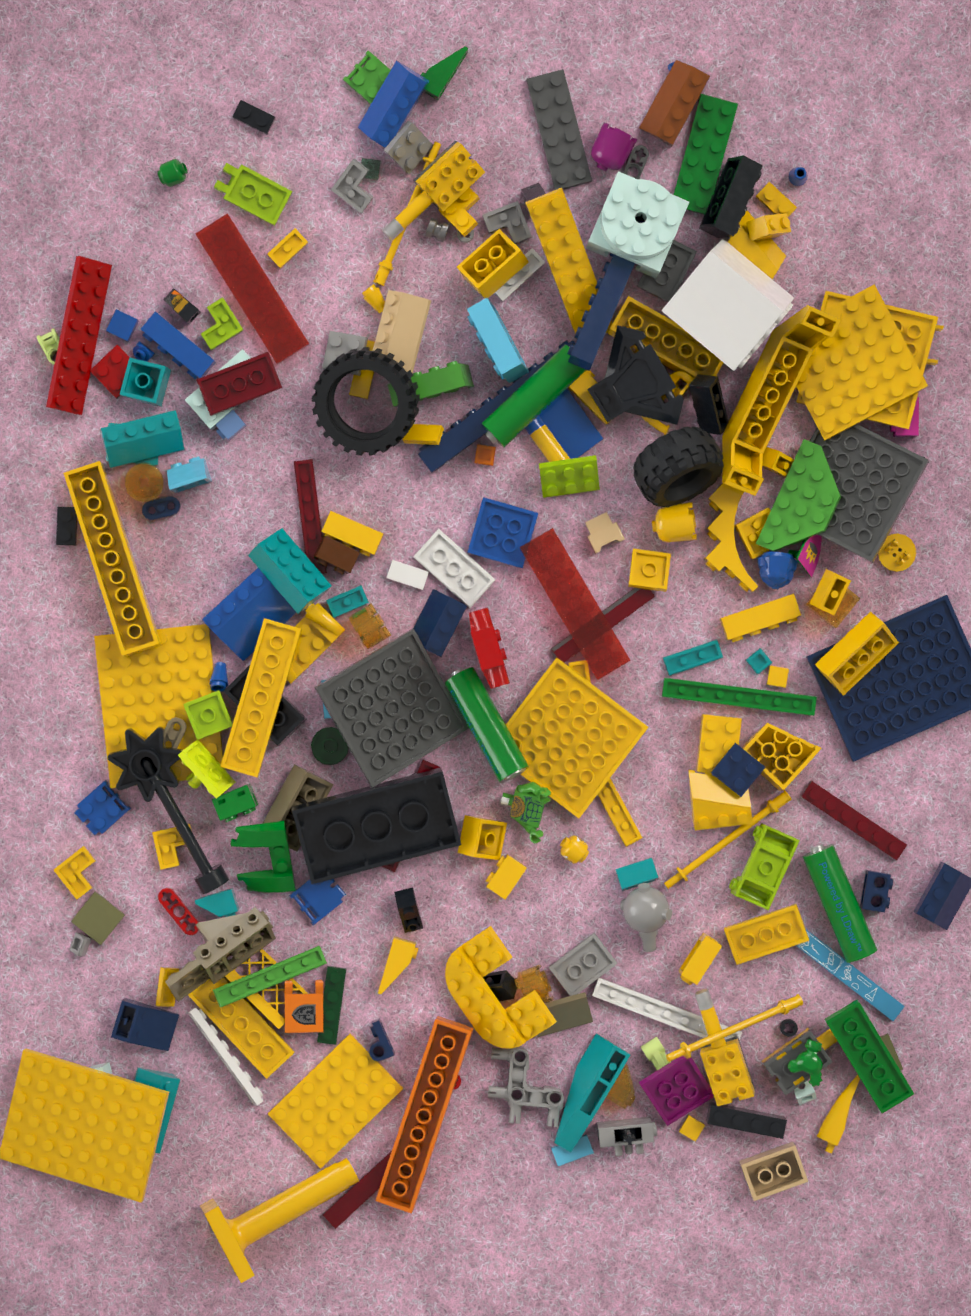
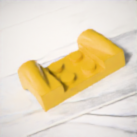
M320 603L309 605L305 610L307 614L295 626L302 629L287 678L290 684L346 630Z

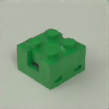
M250 783L222 794L217 799H211L220 821L225 819L226 822L236 819L238 813L243 812L246 815L255 811V807L259 805Z

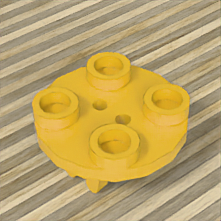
M899 533L891 534L886 538L881 547L878 558L881 564L888 570L894 572L904 571L915 561L916 548L913 541L906 535Z

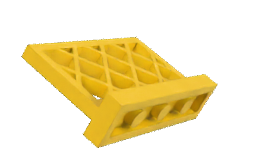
M261 949L262 962H250L249 958L248 962L242 964H248V975H250V964H262V969H264V964L274 965L277 962ZM264 956H265L270 962H264ZM234 969L224 977L229 982H233L245 976H240ZM293 978L288 979L296 987L293 990H299L302 994H308ZM276 984V989L262 990V996L257 992L246 997L277 1029L284 1025L285 1017L283 1018L278 1013V1004H285V1002H278V991H284V989H278V984ZM264 991H276V1002H267L264 999ZM271 1004H276V1010L271 1006Z

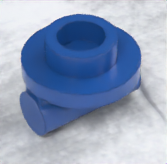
M140 341L133 348V354L138 360L147 362L155 354Z

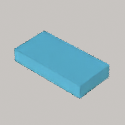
M587 1134L581 1136L571 1153L559 1145L551 1147L558 1166L594 1153Z

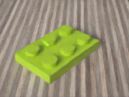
M596 455L539 463L543 498L600 490Z

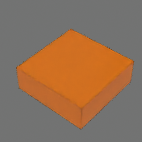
M477 444L474 463L493 466L496 447Z

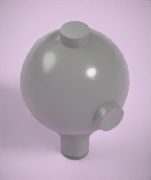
M641 883L626 899L621 901L620 908L623 910L624 918L629 926L639 931L643 950L652 952L656 950L658 929L667 920L671 919L672 910L669 909L668 901L662 892L650 887L648 883Z

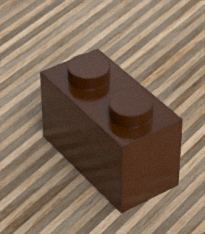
M323 536L313 558L317 559L316 563L324 567L329 565L334 568V572L344 575L345 573H351L360 552L334 539Z

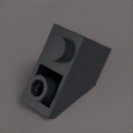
M413 887L394 892L405 933L423 929Z

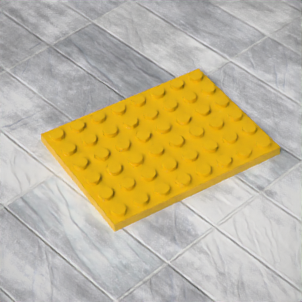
M206 624L157 629L161 646L128 657L122 656L115 634L94 636L110 788H116L123 769L110 762L108 755L111 752L127 749L125 731L128 728H132L146 739L158 727L161 726L165 729L167 723L172 718H181L185 721L187 728L178 749L184 750L197 740L183 704L215 692L211 690L209 685L214 665L210 628ZM176 723L174 730L179 731L180 725ZM221 731L201 738L199 741L221 765L223 749ZM167 741L165 746L171 748L172 743ZM181 759L170 766L179 781H185L186 777L192 773L182 763Z
M25 1048L22 1052L0 1148V1159L141 1203L144 1201L169 1092Z

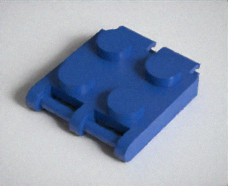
M106 780L77 805L79 809L74 812L82 822H85L87 819L90 820L86 827L94 836L98 832L103 834L131 809L119 798L120 795L118 793L115 794L107 785L108 782ZM103 787L107 789V791L112 795V797L108 795V793L103 789ZM114 800H116L123 807L124 810H122Z
M309 879L289 895L291 899L294 898L299 904L300 910L304 911L311 919L312 925H315L343 902L341 898L346 894L338 884L333 888L331 887V884L335 882L334 879L316 884H311ZM297 894L301 897V899L304 901L306 905H304L300 901V899L296 896ZM307 908H309L312 911V913L316 916V919L312 916V914L308 911Z

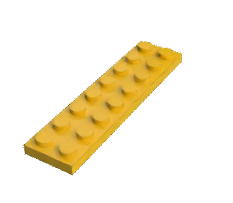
M559 188L525 203L570 323L576 334L578 327L582 328L585 323L581 321L585 310L590 311L591 305H588L592 294L596 295L599 289L595 288L597 280L562 188ZM610 321L606 333H608L610 327L612 326V321Z
M264 618L220 767L258 778L302 629Z

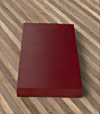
M269 352L196 380L210 416L283 388Z

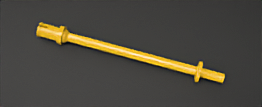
M435 141L428 158L423 157L422 160L426 162L423 170L436 159L442 144ZM417 184L408 205L422 192ZM406 228L392 241L385 260L379 262L378 266L380 267L373 280L374 283L385 286L387 277L394 268L392 267V261Z
M784 790L773 800L769 799L766 807L752 817V824L741 825L682 870L677 867L678 873L664 883L665 886L669 889L681 879L688 881L686 876L768 814L778 813V809L792 800L789 794Z
M799 994L787 1000L782 999L778 1001L776 1007L689 1045L685 1042L680 1043V1049L666 1054V1058L669 1062L681 1056L689 1059L691 1058V1052L776 1014H788L790 1010L802 1006L803 1000Z

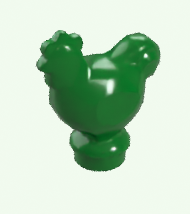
M807 1039L805 1043L807 1050L800 1053L796 1059L789 1061L788 1069L793 1073L800 1071L809 1073V1083L815 1087L819 1086L820 1082L823 1081L821 1079L823 1065L817 1055V1052L822 1050V1043Z

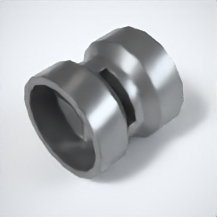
M431 218L425 236L429 238L435 236L438 241L444 242L450 224L445 222L438 224L436 219Z

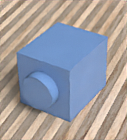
M232 410L216 424L219 428L216 432L223 440L227 438L230 441L247 425Z

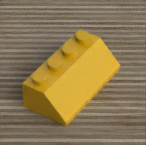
M870 611L815 665L844 696L899 642L885 623Z

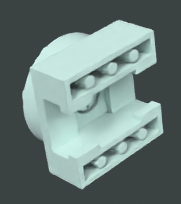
M618 171L586 249L604 257H607L609 252L636 263L635 270L657 278L689 201L670 194L667 189L656 182L635 179ZM641 214H643L642 218L645 222L638 223L635 220V217L641 216Z

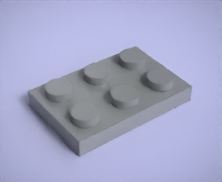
M592 933L550 965L549 969L567 993L572 996L580 993L618 963L597 935Z

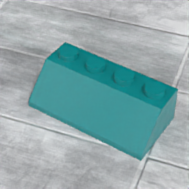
M176 410L100 429L110 468L185 450Z
M137 1067L134 1078L135 1082L169 1092L155 1153L160 1154L180 1079L172 1073Z

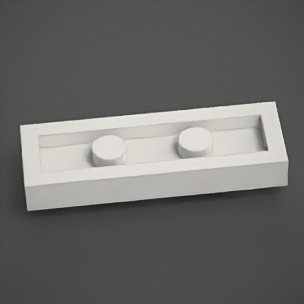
M533 248L525 254L529 263L495 292L502 302L545 264V261Z

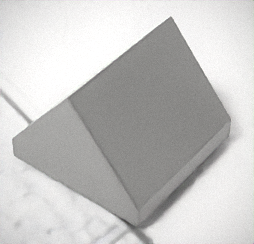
M76 932L69 950L80 957L86 956L92 938Z

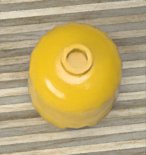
M693 502L662 507L657 511L655 520L652 521L653 532H657L660 540L664 542L697 540V534H693L696 528L694 509L690 510V508H693Z

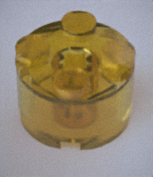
M137 463L126 474L125 488L127 493L136 501L148 502L154 500L163 489L164 478L162 472L151 463ZM148 478L149 485H144L142 487L140 485L141 481L139 479Z
M372 603L349 617L352 626L367 649L374 647L391 636L388 628L384 626L385 622L380 614L375 615L377 611Z
M540 964L518 972L515 983L517 988L522 990L524 996L535 990L544 1003L554 1000L553 996H549V992L552 989L545 971L539 970L542 967Z

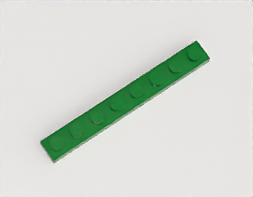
M664 678L662 697L812 716L815 715L817 699L815 696Z

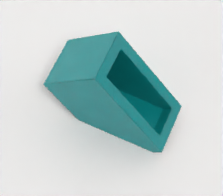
M233 888L194 900L196 905L219 917L233 916L240 910Z

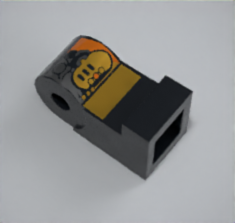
M174 288L163 299L189 325L201 313L198 308Z

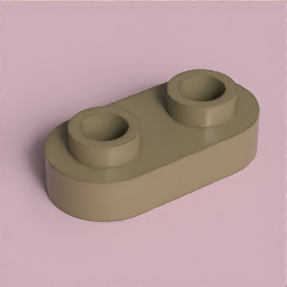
M172 718L169 720L164 729V747H166L165 743L170 741L172 743L171 748H178L187 728L183 719ZM176 723L180 725L179 731L174 730Z

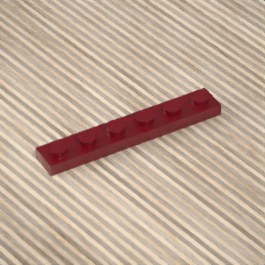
M813 781L809 783L801 795L802 798L896 861L907 846L906 843Z

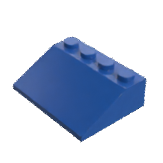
M257 568L202 620L244 661L255 651L264 618L285 624L297 612L261 570Z

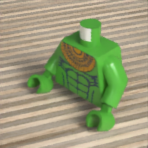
M535 782L518 785L514 795L503 792L501 804L511 806L510 817L515 819L530 834V841L535 844L541 842L539 838L543 836V831L537 830V828H539L544 805L551 801L547 797L551 795V791L546 787L539 786Z

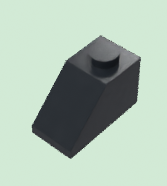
M507 970L492 972L483 977L498 1001L515 998L519 983Z

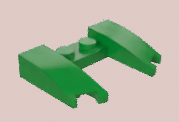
M278 821L236 827L235 832L239 833L237 839H231V847H269L273 868L237 874V879L239 881L243 880L247 885L246 889L256 892L296 891L285 822Z

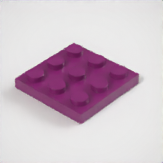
M681 1056L639 1082L667 1126L714 1097L710 1085L692 1057L686 1059V1057Z

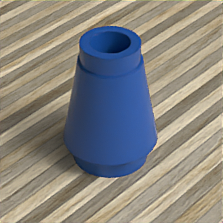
M795 167L789 172L791 184L802 186L806 183L808 175L803 167ZM801 172L802 177H799L797 173Z
M223 662L215 663L209 682L213 691L220 690V692H223L228 687L227 668Z

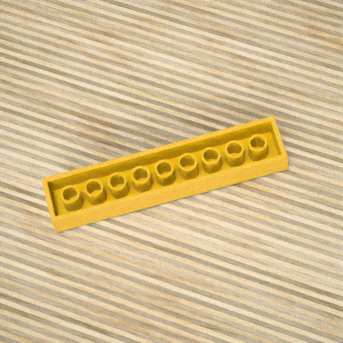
M98 461L64 472L63 474L122 656L128 657L161 646L103 463Z

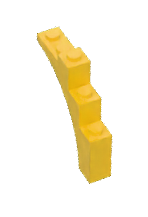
M722 483L708 498L710 501L709 506L716 512L720 510L721 513L706 528L709 531L707 535L713 541L718 540L719 543L704 558L707 561L705 565L713 572L715 570L719 572L725 567L726 570L724 572L732 579L736 577L740 581L738 585L744 591L750 590L753 592L758 585L748 575L742 565L734 537L735 515L744 491Z

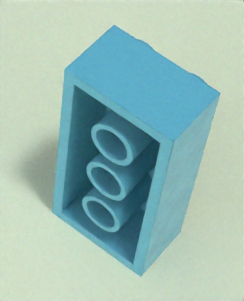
M485 298L469 307L467 310L470 315L467 318L470 324L478 331L476 335L479 341L487 347L484 350L488 358L495 363L493 367L498 376L500 375L502 380L506 379L511 383L529 373L498 311L490 300Z

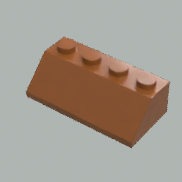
M676 60L639 129L673 146L710 79V75Z

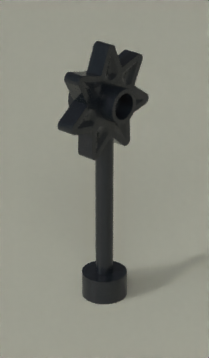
M161 726L154 730L146 739L132 728H128L125 731L127 749L111 752L108 755L110 762L123 769L116 785L117 790L137 785L146 802L152 800L156 791L201 874L194 878L201 893L206 894L225 884L229 877L221 864L213 867L210 865L167 786L176 788L179 784V780L170 766L180 759L178 754L183 749L164 747V728Z

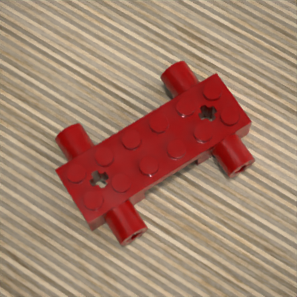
M488 607L470 612L471 636L481 670L490 688L509 684L510 681L504 664L507 656L504 648L500 649L498 642L502 639L499 629H494Z

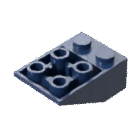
M124 998L119 1008L111 1038L169 1051L180 1014Z

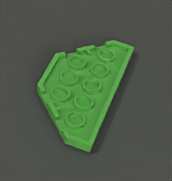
M803 439L756 542L758 546L776 552L781 550V548L791 544L794 545L826 531L841 495L823 448L820 445Z

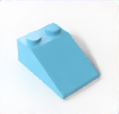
M200 456L189 459V463L184 465L181 462L173 464L171 469L167 470L169 489L175 493L212 482L206 460L204 458L200 459Z

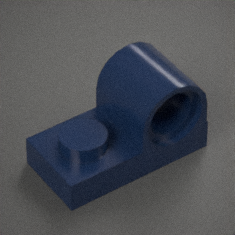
M380 1018L372 1021L371 1031L375 1038L378 1037L379 1040L370 1046V1057L375 1061H382L394 1056L395 1051ZM380 1046L384 1049V1053L376 1055L373 1049Z

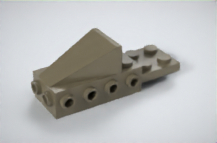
M254 907L248 913L197 923L196 926L206 943L199 945L196 951L193 952L196 958L194 961L188 962L179 972L170 975L165 982L178 1002L209 979L215 984L276 939L268 916L264 911L259 912Z

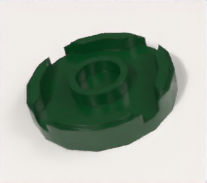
M327 727L319 730L311 742L312 753L315 759L322 764H338L348 754L349 748L338 728Z

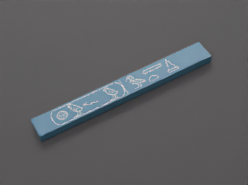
M806 929L809 941L796 946L890 1020L894 1021L905 1006L853 965L847 963L844 958Z

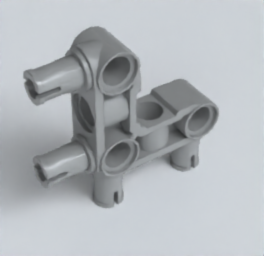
M522 1046L510 1049L492 1047V1053L495 1054H491V1060H507L510 1065L508 1086L496 1087L489 1085L488 1098H502L507 1101L510 1106L508 1122L514 1124V1116H516L515 1124L521 1123V1107L523 1106L546 1107L548 1109L546 1125L552 1127V1119H554V1127H559V1113L563 1108L564 1101L563 1092L559 1088L552 1086L534 1087L527 1084L526 1074L529 1069L527 1049ZM516 1052H524L525 1058L517 1060L515 1058ZM518 1089L522 1092V1096L516 1099L511 1094L514 1090ZM558 1093L561 1097L557 1102H553L550 1100L551 1094Z

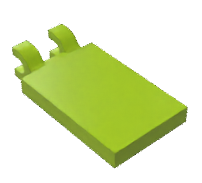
M226 163L223 172L232 177L228 185L217 180L214 188L225 193L224 200L275 226L292 191L242 164L237 169Z

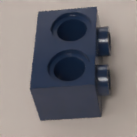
M866 870L860 902L861 909L885 913V909H888L890 905L888 891L892 890L893 886L891 874ZM877 877L883 878V884L880 887L874 885V880ZM874 896L880 897V903L877 906L871 904V899Z

